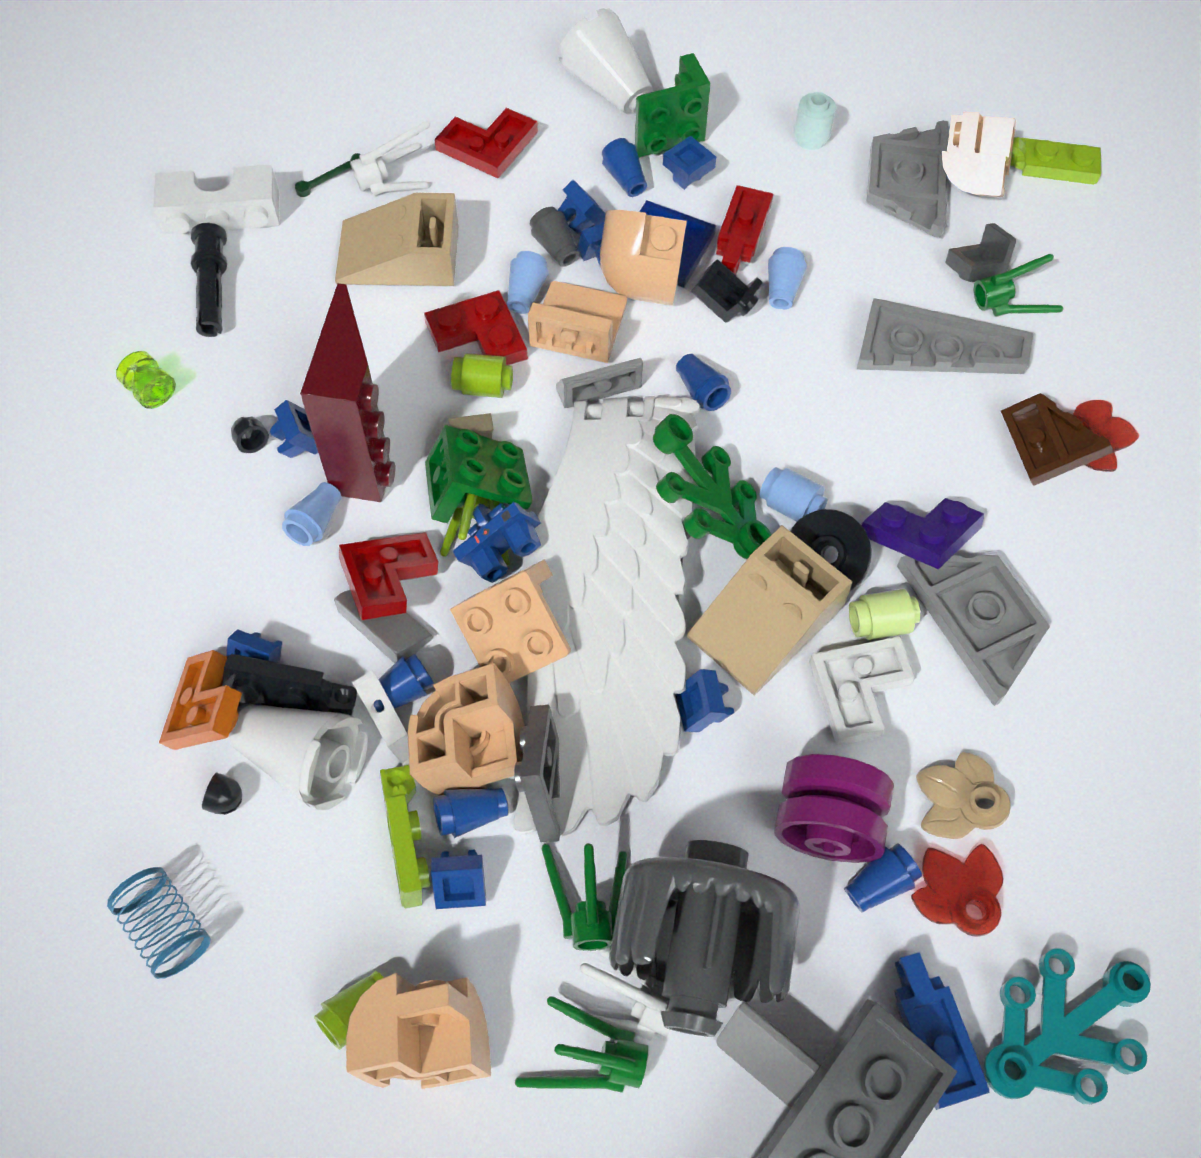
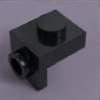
M716 259L690 292L727 323L738 313L741 316H745L759 300L755 293L763 281L756 277L746 285L723 263Z

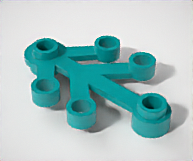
M1054 948L1045 953L1040 958L1038 964L1040 974L1043 977L1040 1035L1024 1046L1025 1010L1035 1002L1036 991L1032 983L1023 977L1009 979L1002 985L999 994L1000 1000L1004 1005L1001 1044L992 1048L986 1055L983 1065L984 1076L990 1088L1001 1097L1007 1099H1021L1029 1095L1034 1088L1073 1096L1081 1104L1092 1105L1102 1101L1108 1092L1107 1081L1099 1071L1088 1068L1073 1075L1040 1066L1039 1064L1055 1053L1110 1065L1118 1072L1126 1075L1142 1070L1147 1064L1148 1057L1144 1046L1137 1040L1126 1038L1117 1043L1080 1036L1079 1034L1116 1006L1132 1007L1145 1000L1150 993L1151 983L1146 971L1138 964L1130 961L1119 962L1104 973L1102 989L1064 1016L1066 980L1073 975L1075 963L1067 951ZM1050 958H1056L1062 962L1064 966L1063 974H1057L1051 970L1049 966ZM1124 973L1133 976L1137 982V990H1131L1124 984ZM1011 986H1017L1023 990L1025 994L1024 1003H1018L1012 999L1010 995ZM1122 1047L1130 1049L1135 1055L1134 1066H1130L1122 1060ZM1007 1060L1013 1061L1019 1066L1021 1075L1018 1080L1011 1079L1006 1074L1004 1065ZM1083 1077H1087L1094 1082L1096 1086L1094 1097L1088 1096L1082 1090L1081 1080Z

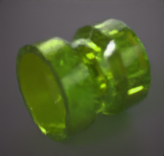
M146 351L130 353L123 358L116 369L118 382L125 389L132 391L136 401L146 409L162 406L172 397L175 391L176 382L166 370L159 368L158 362Z

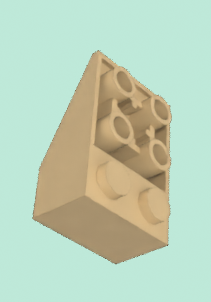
M415 192L343 220L335 283L354 285L454 286L459 229L455 193Z
M781 525L750 555L690 629L686 637L755 696L844 607L852 581Z

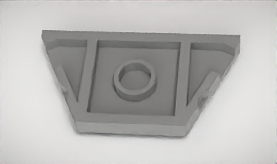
M938 121L935 129L919 132L917 127L904 129L897 134L887 133L873 137L870 147L866 203L934 237L941 238L945 227L947 176L943 168L942 151L947 152L949 121Z
M906 555L901 557L897 564L900 572L993 706L1000 704L1050 628V625L998 555H976L972 558L953 555L939 570Z

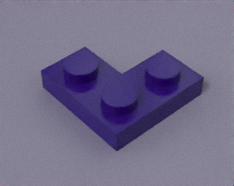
M945 498L923 518L907 511L901 506L884 502L862 522V526L871 541L939 570L982 528L985 513L972 509L962 502Z

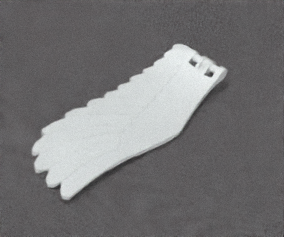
M645 396L644 401L629 402L628 397L603 399L602 404L588 405L587 400L575 401L573 420L566 449L538 515L541 524L535 530L541 546L530 555L523 557V570L545 559L553 576L539 585L552 614L571 648V652L566 657L527 675V724L530 706L549 704L559 737L560 797L552 798L551 804L556 821L560 826V835L562 837L574 832L586 811L592 810L600 826H608L618 821L631 795L641 802H647L658 786L663 756H675L679 752L680 714L674 694H681L686 690V665L676 646V641L684 637L686 623L676 595L683 594L686 585L680 559L687 555L689 546L682 522L693 511V502L680 498L675 503H668L658 494L656 484L669 472L677 473L690 483H693L694 480L674 453L664 454L655 446L653 435L655 427L669 414H676L682 417L690 425L693 432L698 430L696 419L693 416L700 412V405L696 400L687 397L656 398L655 396ZM693 439L687 446L695 455V441ZM518 792L513 828L519 833L527 835L536 831V827L525 793Z

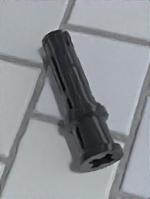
M200 223L191 230V241L195 245V253L191 256V267L197 276L196 331L204 337H216L217 333L221 334L223 331L221 277L227 269V259L223 255V246L227 242V234L217 224Z

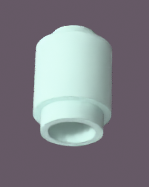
M823 92L808 93L799 101L794 135L799 146L807 150L822 148L831 135L836 103Z

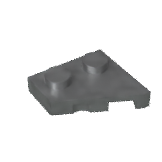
M550 705L530 706L528 724L525 727H521L520 745L523 757L522 761L515 763V785L518 792L525 793L540 843L560 841V826L556 821L551 799L560 797L559 737Z

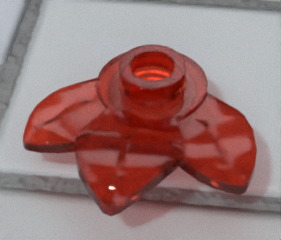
M1095 399L1079 404L1073 415L1081 420L1083 425L1099 437L1104 436L1107 438L1114 452L1132 446L1139 439V433L1130 422L1120 417H1112V403ZM1113 452L1087 463L1085 466L1096 471L1114 472L1117 469V458Z
M980 844L973 849L964 862H961L959 859L943 851L927 848L922 860V875L927 886L916 890L911 895V900L923 917L935 924H954L960 931L970 936L981 937L990 934L1001 920V906L996 896L1004 881L1000 865L991 850L986 845ZM966 905L977 906L982 913V918L979 920L971 918L967 914Z

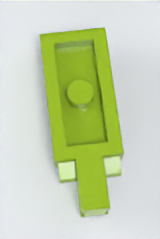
M1014 137L1010 166L1022 170V176L1095 185L1101 176V147Z
M409 765L381 769L380 779L401 906L405 909L421 906L422 888L430 887V878L426 857L416 858L413 841L422 840L417 810L408 812V803L416 794V784L414 778L410 775Z

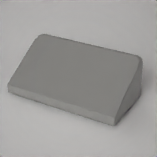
M640 357L561 379L556 383V389L563 407H573L575 401L587 400V402L642 387L643 360Z
M350 589L334 598L338 613L394 663L402 656L406 660L413 654H416L433 638L432 634L407 612L361 620Z
M742 1002L716 1040V1044L721 1050L790 1109L821 1066L819 1062L747 1002Z

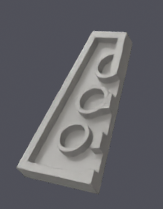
M873 298L856 370L1024 374L1029 365L1034 333Z

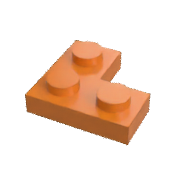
M211 650L187 658L159 744L173 750H178L229 737V733L234 729L238 721L239 713L237 708L242 693L227 685L223 686L224 666L227 656Z

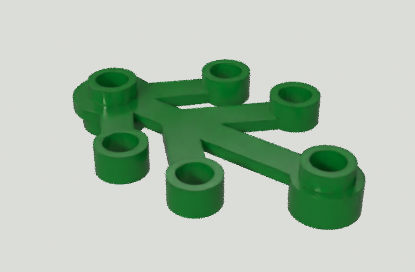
M669 414L655 427L653 442L662 453H674L697 485L685 481L675 472H669L657 482L656 489L658 494L668 503H675L680 498H683L720 514L725 522L713 518L702 508H696L684 518V527L688 534L695 539H702L707 534H711L730 542L740 557L748 559L772 535L767 526L756 518L755 501L757 494L755 489L745 480H740L730 487L728 467L731 465V460L728 453L719 446H713L702 456L701 464L687 446L693 440V431L690 425L679 415Z

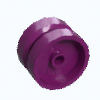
M825 754L797 756L786 764L781 793L787 800L779 804L774 835L782 844L791 849L816 858L849 863L871 862L883 856L888 830V825L882 817L888 815L890 811L894 783L888 774L877 767L856 759Z

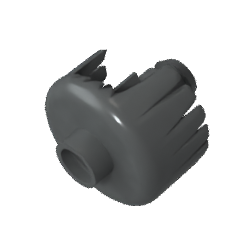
M691 840L687 842L684 858H646L631 864L625 871L609 952L610 965L615 971L618 969L623 976H629L635 963L638 978L647 980L651 975L655 956H657V980L664 982L662 996L669 998L668 1011H660L664 1027L669 1030L696 1036L715 1037L723 1025L722 1022L716 1020L718 1008L727 1007L729 987L733 973L734 997L740 1001L750 1002L753 999L759 981L761 1003L770 1002L775 994L776 1002L784 1000L790 991L800 914L799 900L795 892L783 882L747 869L749 853L740 847L717 841Z

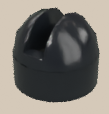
M240 417L231 427L232 440L243 453H255L261 450L268 442V431L262 422L255 417Z
M216 772L211 778L204 794L202 810L223 815L235 811L242 802L243 794L239 783L230 776Z

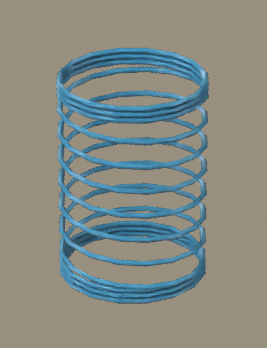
M162 867L147 868L130 876L111 893L107 900L109 911L113 915H118L117 922L123 924L122 930L129 933L128 939L135 941L134 948L141 950L140 957L147 959L146 966L151 968L150 973L156 979L171 977L189 967L205 953L211 941V937L206 930L200 928L201 923L195 920V914L189 911V905L183 902V897L180 894H177L178 889L171 885L172 881L167 877ZM154 873H162V876H157V877L149 878V879H147V880H144V881H142V882L136 884L135 886L131 887V888L128 889L126 892H124V893L115 901V899H116L127 887H129L131 884H133V883L136 882L137 880H139V879H141V878H143V877H145V876H147V875L154 874ZM161 878L152 889L141 893L125 906L114 908L123 896L137 886L150 880ZM167 880L170 882L169 885H164ZM162 887H169L165 895L152 899ZM171 887L175 890V893H169ZM175 895L170 904L152 911L165 897ZM177 896L180 897L181 902H174ZM161 898V900L147 912H145L137 918L129 920L140 909ZM180 904L178 910L175 913L167 915L158 920L157 922L153 923L159 917H161L172 905ZM183 904L187 907V911L179 910ZM163 908H166L152 921L148 922L147 924L139 928H136L146 918H148L155 912ZM135 910L125 922L119 920L120 915ZM186 912L182 921L156 934L144 947L138 948L136 946L138 941L150 937L161 930L177 914ZM188 913L193 916V919L185 920ZM143 917L131 930L127 931L125 929L127 923ZM171 917L161 927H159L152 933L142 937L153 926ZM192 921L187 930L162 943L150 956L144 957L142 955L144 949L155 946L166 939L182 923ZM194 921H196L199 927L190 929ZM150 925L137 939L131 938L132 932ZM175 927L165 937L161 938L160 940L151 945H148L156 937H158L168 929ZM198 930L196 932L186 935L187 932ZM182 935L170 946L156 953L162 946H164L174 938ZM204 937L200 946L182 963L164 972L155 973L160 965L178 956L195 939ZM188 943L178 953L164 961L171 953H173L175 950ZM157 956L152 965L150 966L148 964L150 958Z

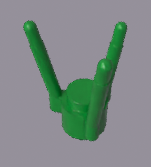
M1053 254L1036 258L1007 272L976 280L973 292L980 310L992 309L995 317L1013 313H1061L1064 309L1062 305L1008 304L1009 300L1013 299L1016 293L1012 279L1051 262L1054 259Z
M591 843L585 844L584 878L586 901L577 903L575 905V912L572 914L552 849L549 844L542 845L541 850L563 921V938L572 939V947L580 951H597L609 948L612 941L622 880L626 871L627 852L620 851L618 854L609 910H606V903L597 900L594 846Z
M554 996L547 998V1005L614 1040V1042L604 1041L601 1052L565 1044H557L554 1047L557 1055L598 1064V1074L606 1076L517 1077L514 1082L516 1087L535 1089H607L620 1093L623 1092L625 1085L638 1089L641 1087L647 1066L648 1045L634 1042L635 1032L616 1028Z

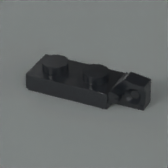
M236 654L228 655L224 666L223 686L227 685L241 692V703H257L273 707L342 713L352 716L357 698L355 687L332 683L323 678L324 672Z

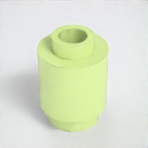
M905 589L861 595L858 601H852L849 604V621L855 637L865 636L867 640L910 634L914 631L915 623L920 622L919 603L916 597H910Z

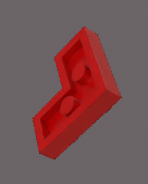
M507 107L487 130L455 116L434 139L435 148L438 152L499 179L538 133V124L536 120Z
M500 290L424 313L426 326L438 353L477 341L482 355L504 356L506 358V365L528 359L527 347Z
M426 532L339 545V560L361 620L406 613L407 598L400 581L438 574L439 561Z

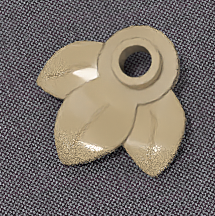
M961 752L956 760L955 768L946 765H934L920 771L916 775L921 791L929 801L935 804L921 822V829L931 835L947 839H960L975 828L982 830L997 828L1010 815L1011 803L1008 794L1002 787L995 784L991 766L977 755ZM980 799H990L994 802V805L991 808L982 809L977 806L976 802Z

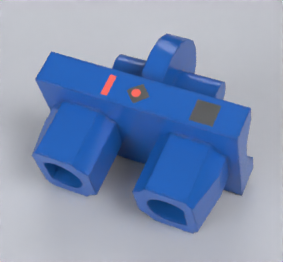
M515 502L508 507L500 503L492 511L485 505L479 504L474 508L473 512L477 523L468 531L471 537L455 548L453 553L458 562L473 567L482 579L491 583L496 582L508 570L506 563L501 557L503 553L511 548L515 555L524 557L530 555L541 546L535 530L541 522L536 513L525 511Z

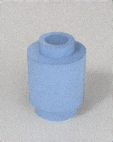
M774 467L765 478L759 494L760 498L766 500L768 507L796 522L811 512L825 509L828 501L823 496L824 486L789 468L781 470Z

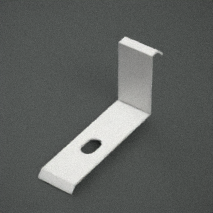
M371 670L353 681L352 684L387 747L403 766L409 765L408 733L376 674ZM376 700L382 701L384 705L382 712L376 711L374 707Z

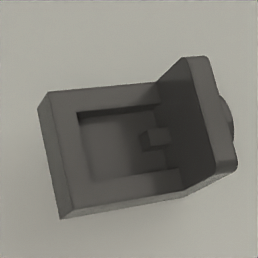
M996 223L986 224L980 244L949 249L945 263L956 271L961 279L968 282H975L982 278L1007 272L1016 239Z

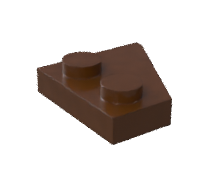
M1042 393L1001 410L1033 486L1114 452L1107 438L1104 436L1099 437L1083 425L1081 420L1069 412L1060 410L1055 402Z

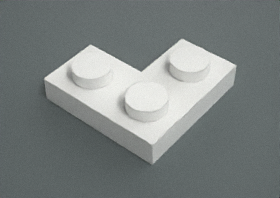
M900 636L815 653L811 655L809 661L837 746L881 737L885 727L873 693L911 685L915 678Z

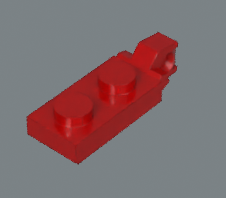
M736 185L718 235L716 255L723 256L721 263L735 275L738 273L741 261L750 263L755 255L773 202L774 193Z

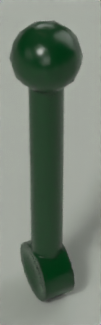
M354 153L351 156V160L308 182L298 181L295 184L296 194L299 197L310 195L312 188L351 169L350 161L359 159V155L362 154Z

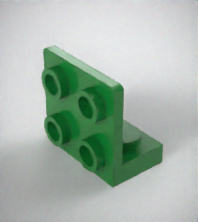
M694 53L680 56L679 73L675 74L674 87L639 95L636 98L635 146L639 158L667 151L689 136H692L698 142L705 141L711 83Z
M448 425L443 427L425 461L432 520L448 524L456 508L460 509L464 505L468 493L509 505L515 502L523 509L530 508L533 499L522 448L508 441H498L478 435L469 429H458Z

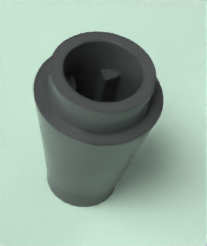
M553 206L545 207L535 213L529 223L532 228L531 235L561 267L574 263L580 253L577 250L564 213L557 211Z

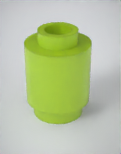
M465 353L464 357H454L451 374L452 390H459L462 392V395L503 398L504 390L511 391L513 366L506 365V358L504 356Z

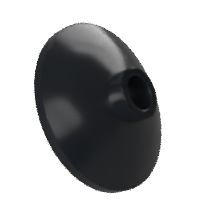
M823 509L805 515L791 528L790 532L824 559L825 551L828 548L835 547L837 549L838 557L830 564L852 581L849 592L854 590L863 581L870 568L872 548L866 530L855 518L838 510Z

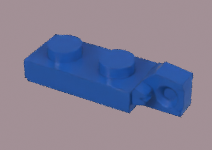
M920 952L899 958L894 964L902 987L895 989L894 993L898 1002L896 1005L904 1026L957 1071V1074L935 1105V1110L990 1093L950 987L944 986L940 976L929 977Z

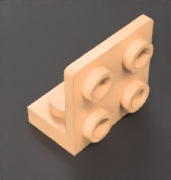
M552 281L543 304L532 302L528 313L530 346L608 363L627 306V297Z
M545 559L486 588L450 609L479 666L483 667L494 663L505 676L508 683L564 658L571 652V648L552 614L539 585L553 576Z

